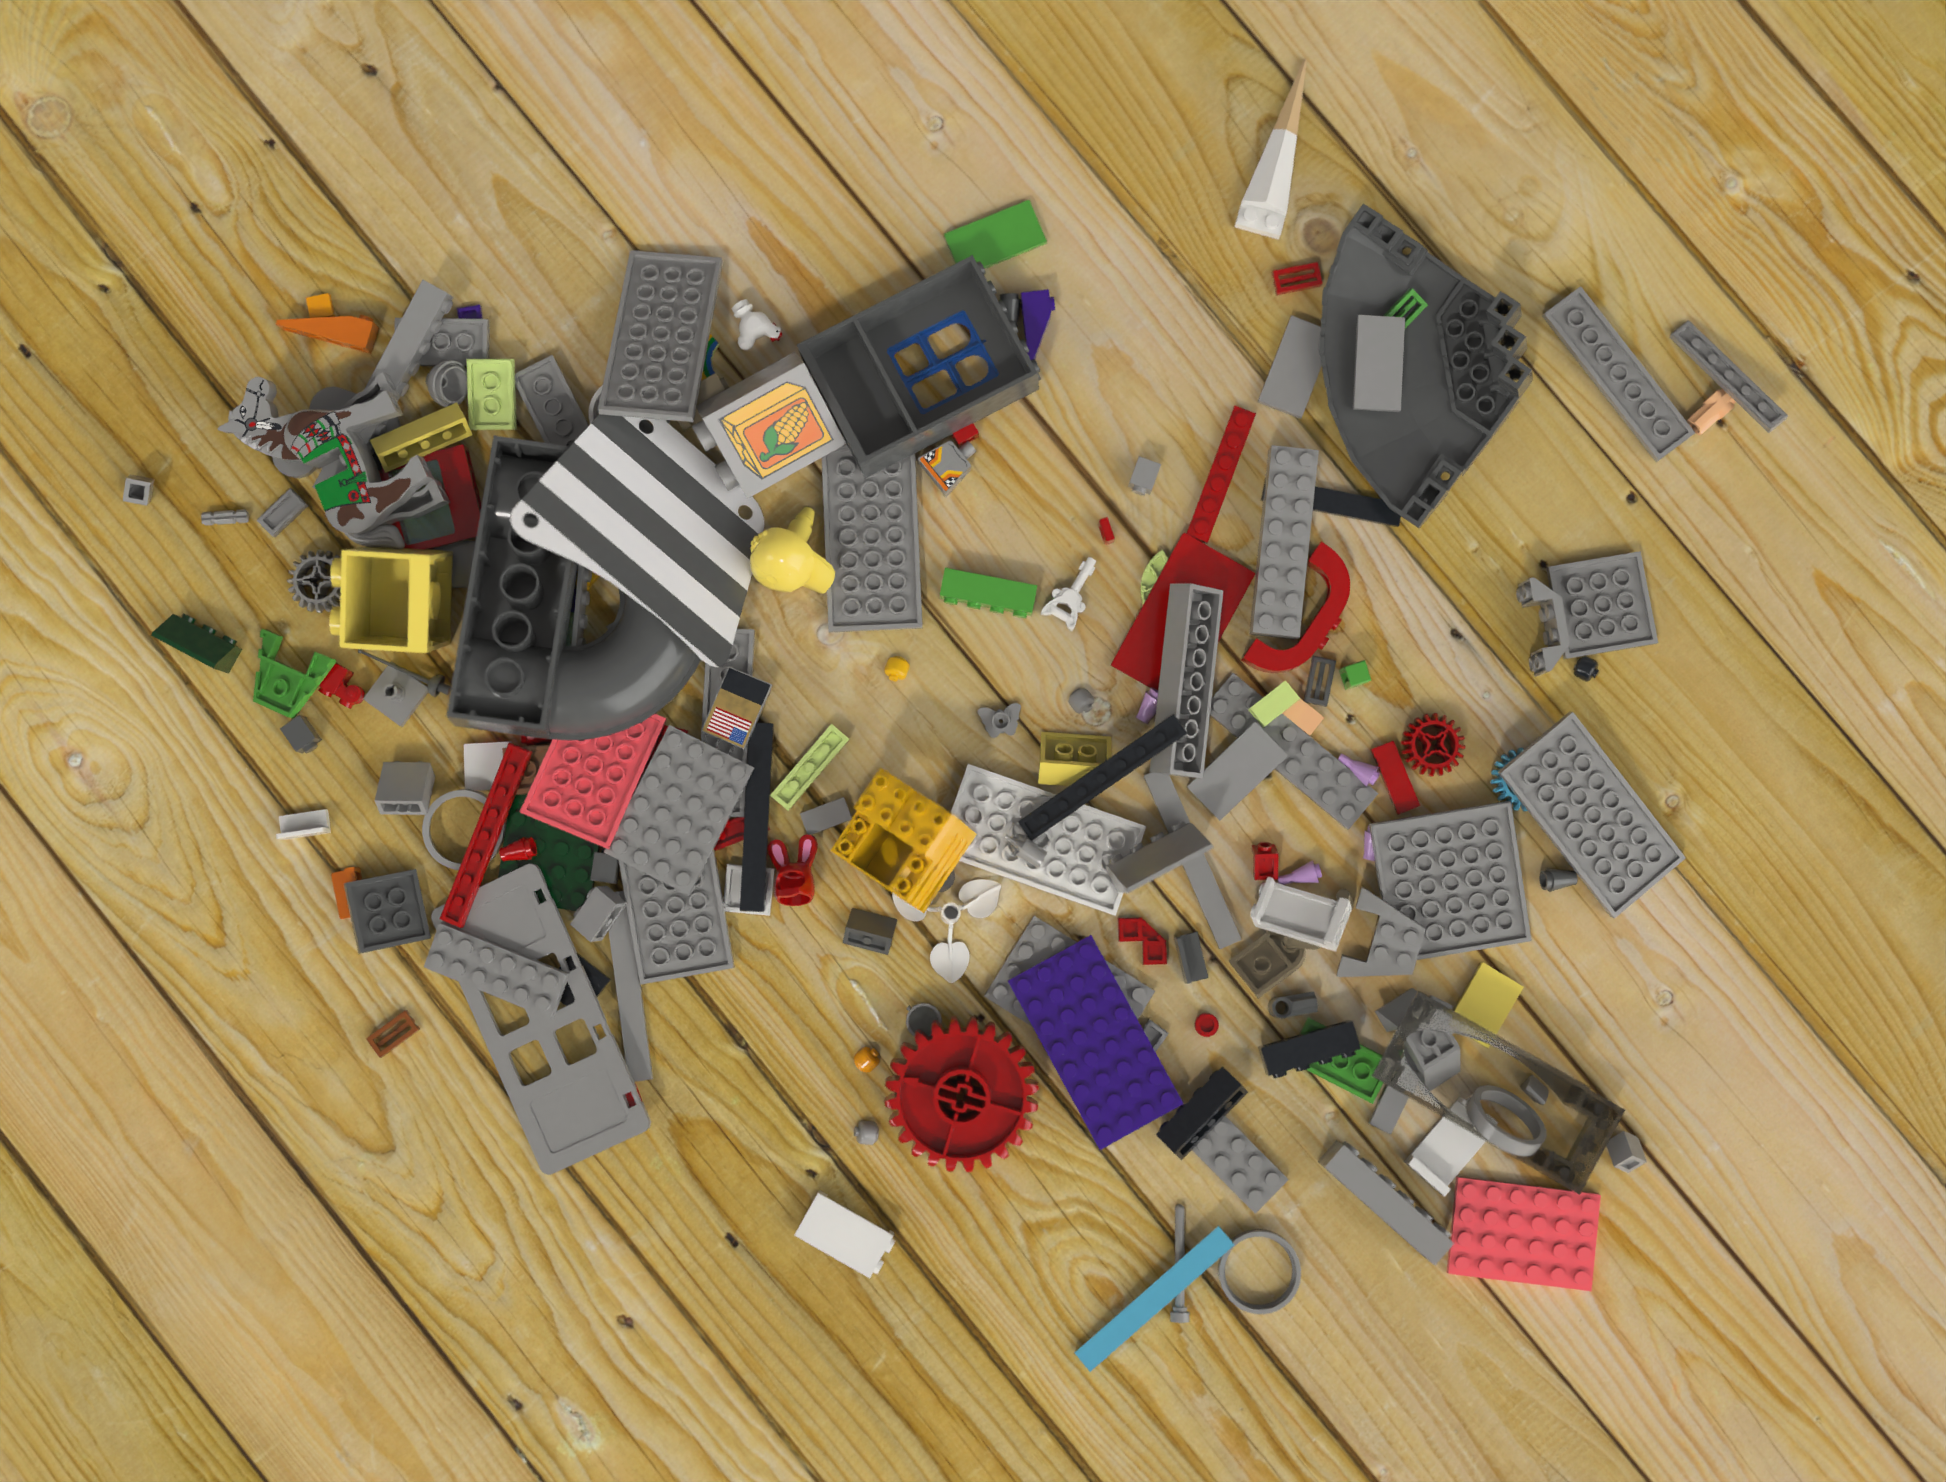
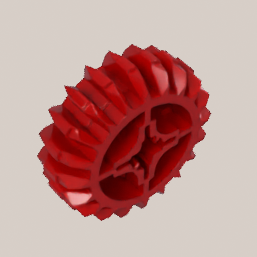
M1437 713L1432 714L1431 720L1428 714L1423 715V721L1419 717L1415 718L1416 726L1409 723L1407 727L1411 732L1404 731L1402 734L1408 740L1401 741V745L1407 746L1408 749L1402 750L1401 753H1409L1410 757L1405 759V762L1414 761L1415 763L1411 769L1415 770L1420 766L1419 774L1421 775L1425 774L1428 769L1429 777L1434 776L1435 770L1438 776L1443 775V769L1447 773L1451 772L1450 764L1457 767L1459 763L1455 758L1462 759L1464 756L1458 750L1466 748L1465 745L1459 744V741L1464 740L1465 737H1458L1456 734L1461 731V728H1452L1455 723L1454 720H1450L1446 724V715L1441 716L1438 721ZM1426 726H1434L1441 730L1435 736L1424 733L1421 729ZM1446 736L1449 737L1451 745L1449 753L1444 746ZM1416 737L1419 738L1418 740L1423 746L1420 755H1418L1415 747ZM1438 739L1435 744L1436 748L1428 751L1431 746L1430 742ZM1431 754L1445 759L1440 764H1431L1425 761Z

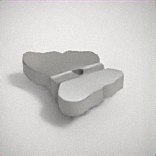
M1014 703L1007 706L1004 710L999 709L997 711L984 707L980 708L977 713L981 717L982 723L986 725L985 729L990 737L995 738L1000 733L1014 735L1018 726L1017 720L1019 719L1021 705Z

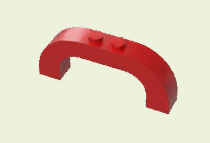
M1322 541L1307 560V566L1320 574L1326 583L1327 596L1324 604L1294 647L1286 650H1277L1256 638L1241 659L1250 667L1266 673L1291 671L1305 663L1318 648L1322 650L1329 640L1326 635L1330 629L1335 631L1342 621L1339 616L1349 598L1350 577L1341 557Z

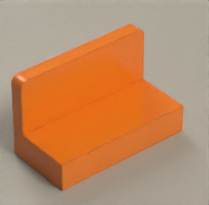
M360 867L345 868L343 871L331 874L340 919L350 918L344 883L362 880Z

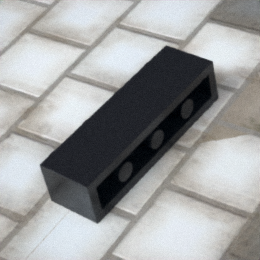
M1346 1020L1258 1046L1266 1075L1279 1078L1287 1075L1286 1071L1294 1068L1296 1072L1309 1069V1064L1318 1062L1319 1065L1332 1062V1057L1341 1055L1342 1058L1356 1055L1355 1051L1361 1049L1353 1021Z
M1222 1066L1211 1074L1209 1081L1203 1087L1198 1088L1186 1104L1181 1105L1177 1109L1176 1114L1169 1121L1161 1125L1156 1136L1182 1161L1248 1091Z

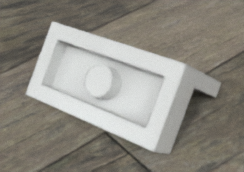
M328 810L279 816L281 833L276 834V839L288 840L331 833Z

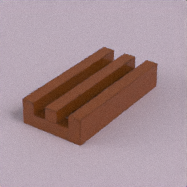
M407 1010L366 1038L379 1058L388 1054L420 1030V1027L415 1024V1020L410 1017V1013ZM405 1018L407 1022L402 1024L400 1027L391 1032L378 1043L374 1041L388 1029H390L399 1021ZM410 1026L412 1028L385 1049H380L381 1046Z

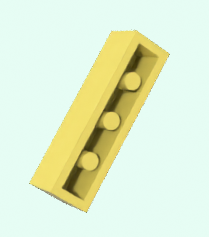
M454 403L375 437L370 442L386 473L407 464L410 458L416 455L421 457L471 436L472 432L459 405Z

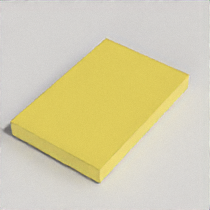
M1481 962L1446 1024L1484 1047L1489 1048L1524 987Z

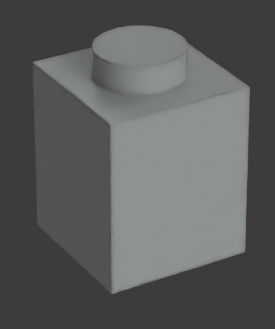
M1139 456L1128 487L1132 488V492L1145 496V493L1150 495L1161 464Z
M129 475L125 481L123 501L147 506L151 502L154 479Z

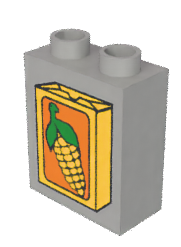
M796 352L787 355L697 405L696 408L703 420L692 426L705 451L718 446L725 458L723 462L714 467L727 490L729 491L740 485L747 499L846 444L804 362Z

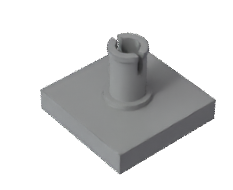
M387 666L363 700L403 727L428 694V687L416 678Z

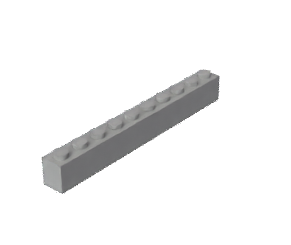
M422 280L365 389L372 384L376 375L384 372L390 375L399 396L401 397L406 394L409 388L408 382L411 376L417 373L422 355H426L429 351L431 338L439 332L444 314H447L452 307L453 297L450 294ZM387 420L367 426L359 433L372 456L375 451L370 440L386 432L387 425L385 424ZM340 459L324 466L314 485L348 469V467H344Z

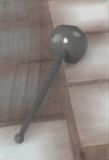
M358 649V653L367 655L428 684V692L433 697H437L440 692L449 695L451 691V686L444 684V675L438 674L428 679L364 652L362 649Z

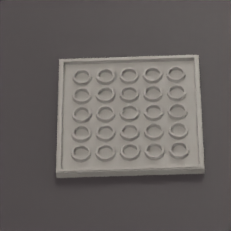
M1511 801L1369 824L1380 898L1425 927L1417 960L1532 941Z

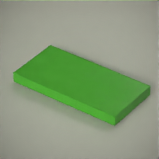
M1030 200L944 234L955 264L973 255L975 261H980L984 269L1047 244Z
M1307 1018L1300 1034L1326 1026L1311 1018ZM1360 1044L1361 1049L1356 1050V1055L1347 1058H1342L1341 1055L1332 1057L1333 1061L1323 1065H1319L1318 1062L1309 1064L1310 1068L1306 1070L1373 1104L1394 1061Z

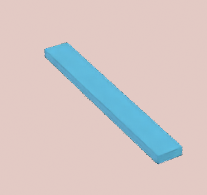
M1220 1226L1216 1227L1075 1352L1076 1356L1091 1372L1235 1245Z

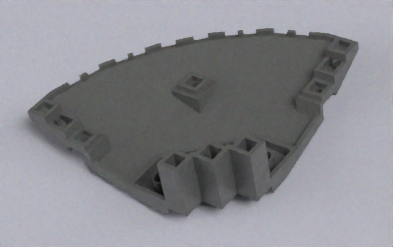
M1363 203L1342 233L1337 254L1329 271L1330 274L1322 294L1319 353L1328 407L1352 463L1390 510L1420 529L1449 494L1448 492L1461 475L1464 476L1519 403V399L1533 381L1532 369L1519 361L1527 350L1526 336L1514 329V326L1522 317L1521 304L1501 291L1497 297H1494L1428 253L1422 244L1404 234L1403 230L1384 219L1381 214ZM1405 248L1411 249V253L1408 255H1404L1402 252ZM1409 288H1413L1428 306L1405 328L1401 411L1353 410L1357 316H1383ZM1411 296L1392 317H1395L1413 297ZM1416 302L1403 317L1406 319L1419 303ZM1447 472L1450 474V478L1442 480L1441 475Z

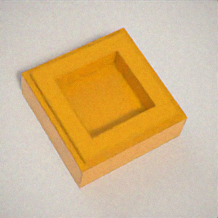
M329 293L306 298L310 318L335 317L332 298Z

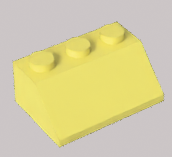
M1041 732L1038 784L1070 786L1112 756V737Z

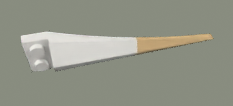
M1306 58L1301 64L1244 195L1235 228L1278 240L1280 238L1288 208L1307 64Z

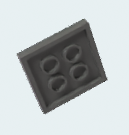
M416 869L344 883L358 954L431 939Z

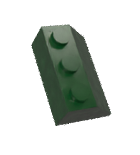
M184 613L182 616L172 614L152 632L151 636L213 669L228 674L242 651L241 648L236 646V640L226 635L223 638L215 635L217 630L205 624L202 627L194 624L196 619Z

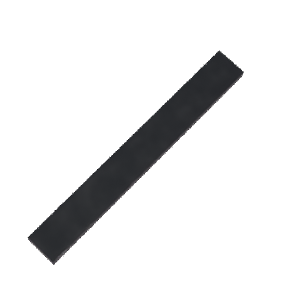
M1172 714L1019 820L1018 823L1029 839L1034 840L1187 734V731L1176 715Z
M756 723L748 746V765L755 769L746 785L740 911L764 912L773 723Z

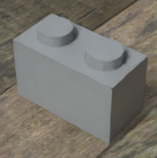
M608 886L592 888L588 892L587 900L583 906L579 907L574 913L575 918L570 924L590 942L603 940L627 904Z

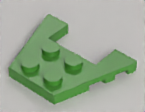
M261 629L260 637L263 638L262 649L258 650V658L261 660L259 672H256L253 702L286 717L295 718L337 660L322 653L314 652L307 673H303L275 660L283 636L266 629Z

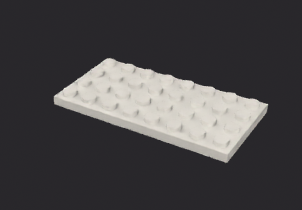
M968 764L951 814L961 820L977 835L959 861L1116 916L1123 892H1117L1105 866L1109 865L1108 860L1116 855L1121 854L1124 857L1130 854L1129 849L1141 843L1146 826L1083 805L1032 840L1047 851L1041 864L1035 867L1016 856L1015 854L1019 848L1004 837L1008 834L1021 843L1026 837L1029 838L1018 821L1056 796V794Z

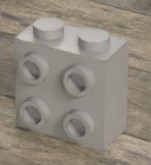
M422 761L383 762L375 796V803L379 813L427 815L435 781V774L431 763Z

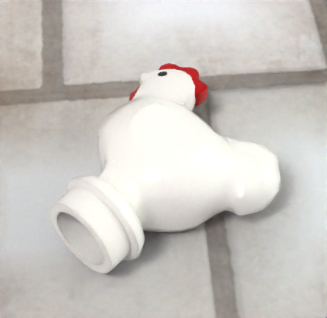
M747 299L738 302L732 307L734 317L741 318L738 345L742 350L748 351L753 347L757 339L765 335L772 342L780 341V338L783 336L782 332H780L781 327L771 323L764 313L752 312L753 305Z

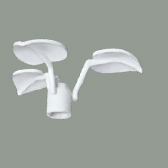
M986 879L967 882L958 893V897L964 905L958 906L955 903H947L943 908L928 907L925 913L892 893L895 907L904 918L910 921H921L925 918L927 911L940 912L942 921L948 924V944H937L930 954L932 968L947 982L954 983L964 974L970 957L968 948L963 942L952 943L953 924L958 921L961 910L966 908L968 913L975 918H985L991 915L998 903L1001 884Z

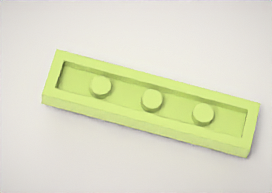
M831 724L770 796L789 811L850 739Z

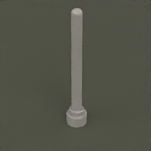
M1181 1204L1175 1207V1264L1185 1256V1209ZM1185 1289L1175 1297V1306H1173V1311H1170V1322H1189V1311H1187L1185 1306Z

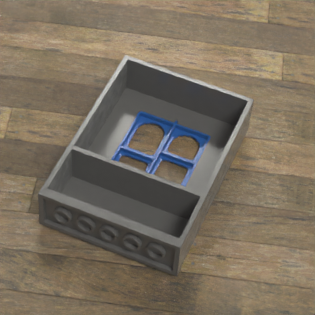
M973 255L797 344L802 361L864 478L1039 390V381L1041 380L1039 366L1035 359L1030 360L1027 344L1023 339L1019 340L1017 335L1018 329L1014 321L1008 320L1006 315L1008 312L1003 301L997 300L995 296L997 292L992 281L987 282L984 276L986 272L980 261L976 262ZM953 324L966 326L971 334L969 344L944 359H938L928 342V337ZM917 343L924 352L929 365L910 376H905L895 359V354ZM970 356L983 358L988 364L986 377L971 386H966L955 367L956 363ZM941 370L947 371L957 392L928 408H922L912 390V386Z

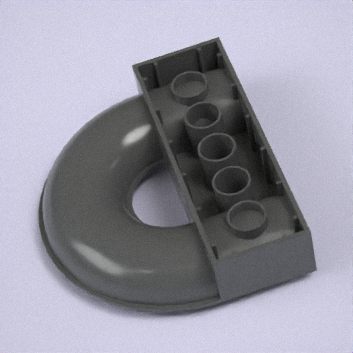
M493 436L446 715L454 726L567 741L609 736L642 723L659 712L685 687L701 661L696 653L666 624L620 589L618 614L608 631L590 643L579 646H565L578 563L518 535L511 524V513L513 508L570 446ZM526 513L523 516L525 526L535 528L539 524L538 517L535 514Z

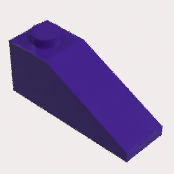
M1049 289L1021 292L1020 299L1025 343L1029 349L1028 355L1030 360L1036 359L1051 318V311H1055L1054 296H1049Z

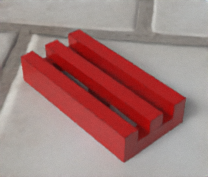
M1318 262L1274 270L1271 273L1274 279V287L1276 288V296L1321 287L1323 284ZM1314 270L1315 272L1279 280V276ZM1316 278V281L1281 288V285Z

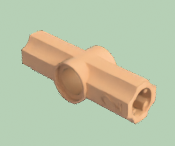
M1722 388L1718 389L1703 402L1704 405L1689 417L1687 423L1700 436L1714 422L1720 420L1735 407L1736 401Z

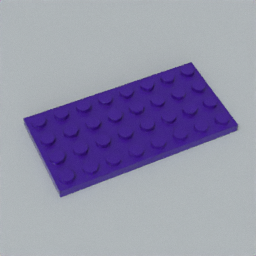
M1091 935L1008 980L1099 1150L1184 1104Z

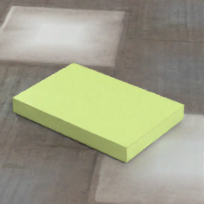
M466 359L468 422L470 430H517L515 360Z

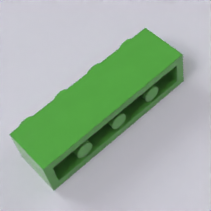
M945 568L940 599H944V603L950 605H957L958 602L966 603V607L980 610L981 606L990 608V612L1003 614L1004 611L1013 612L1014 617L1026 619L1027 615L1032 616L1037 585Z

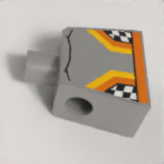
M950 440L920 456L918 463L945 497H947L970 472L971 464L967 459L976 450L969 441L957 448Z

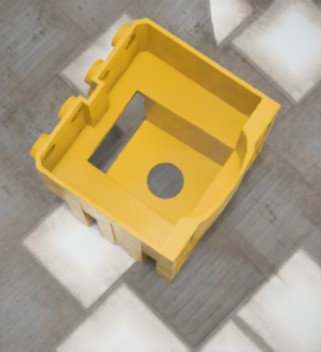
M880 767L853 808L857 810L830 851L911 906L925 913L977 834L956 816Z

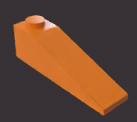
M360 315L359 318L354 316L282 319L276 322V325L284 331L372 354L379 327L373 322V319L364 315Z

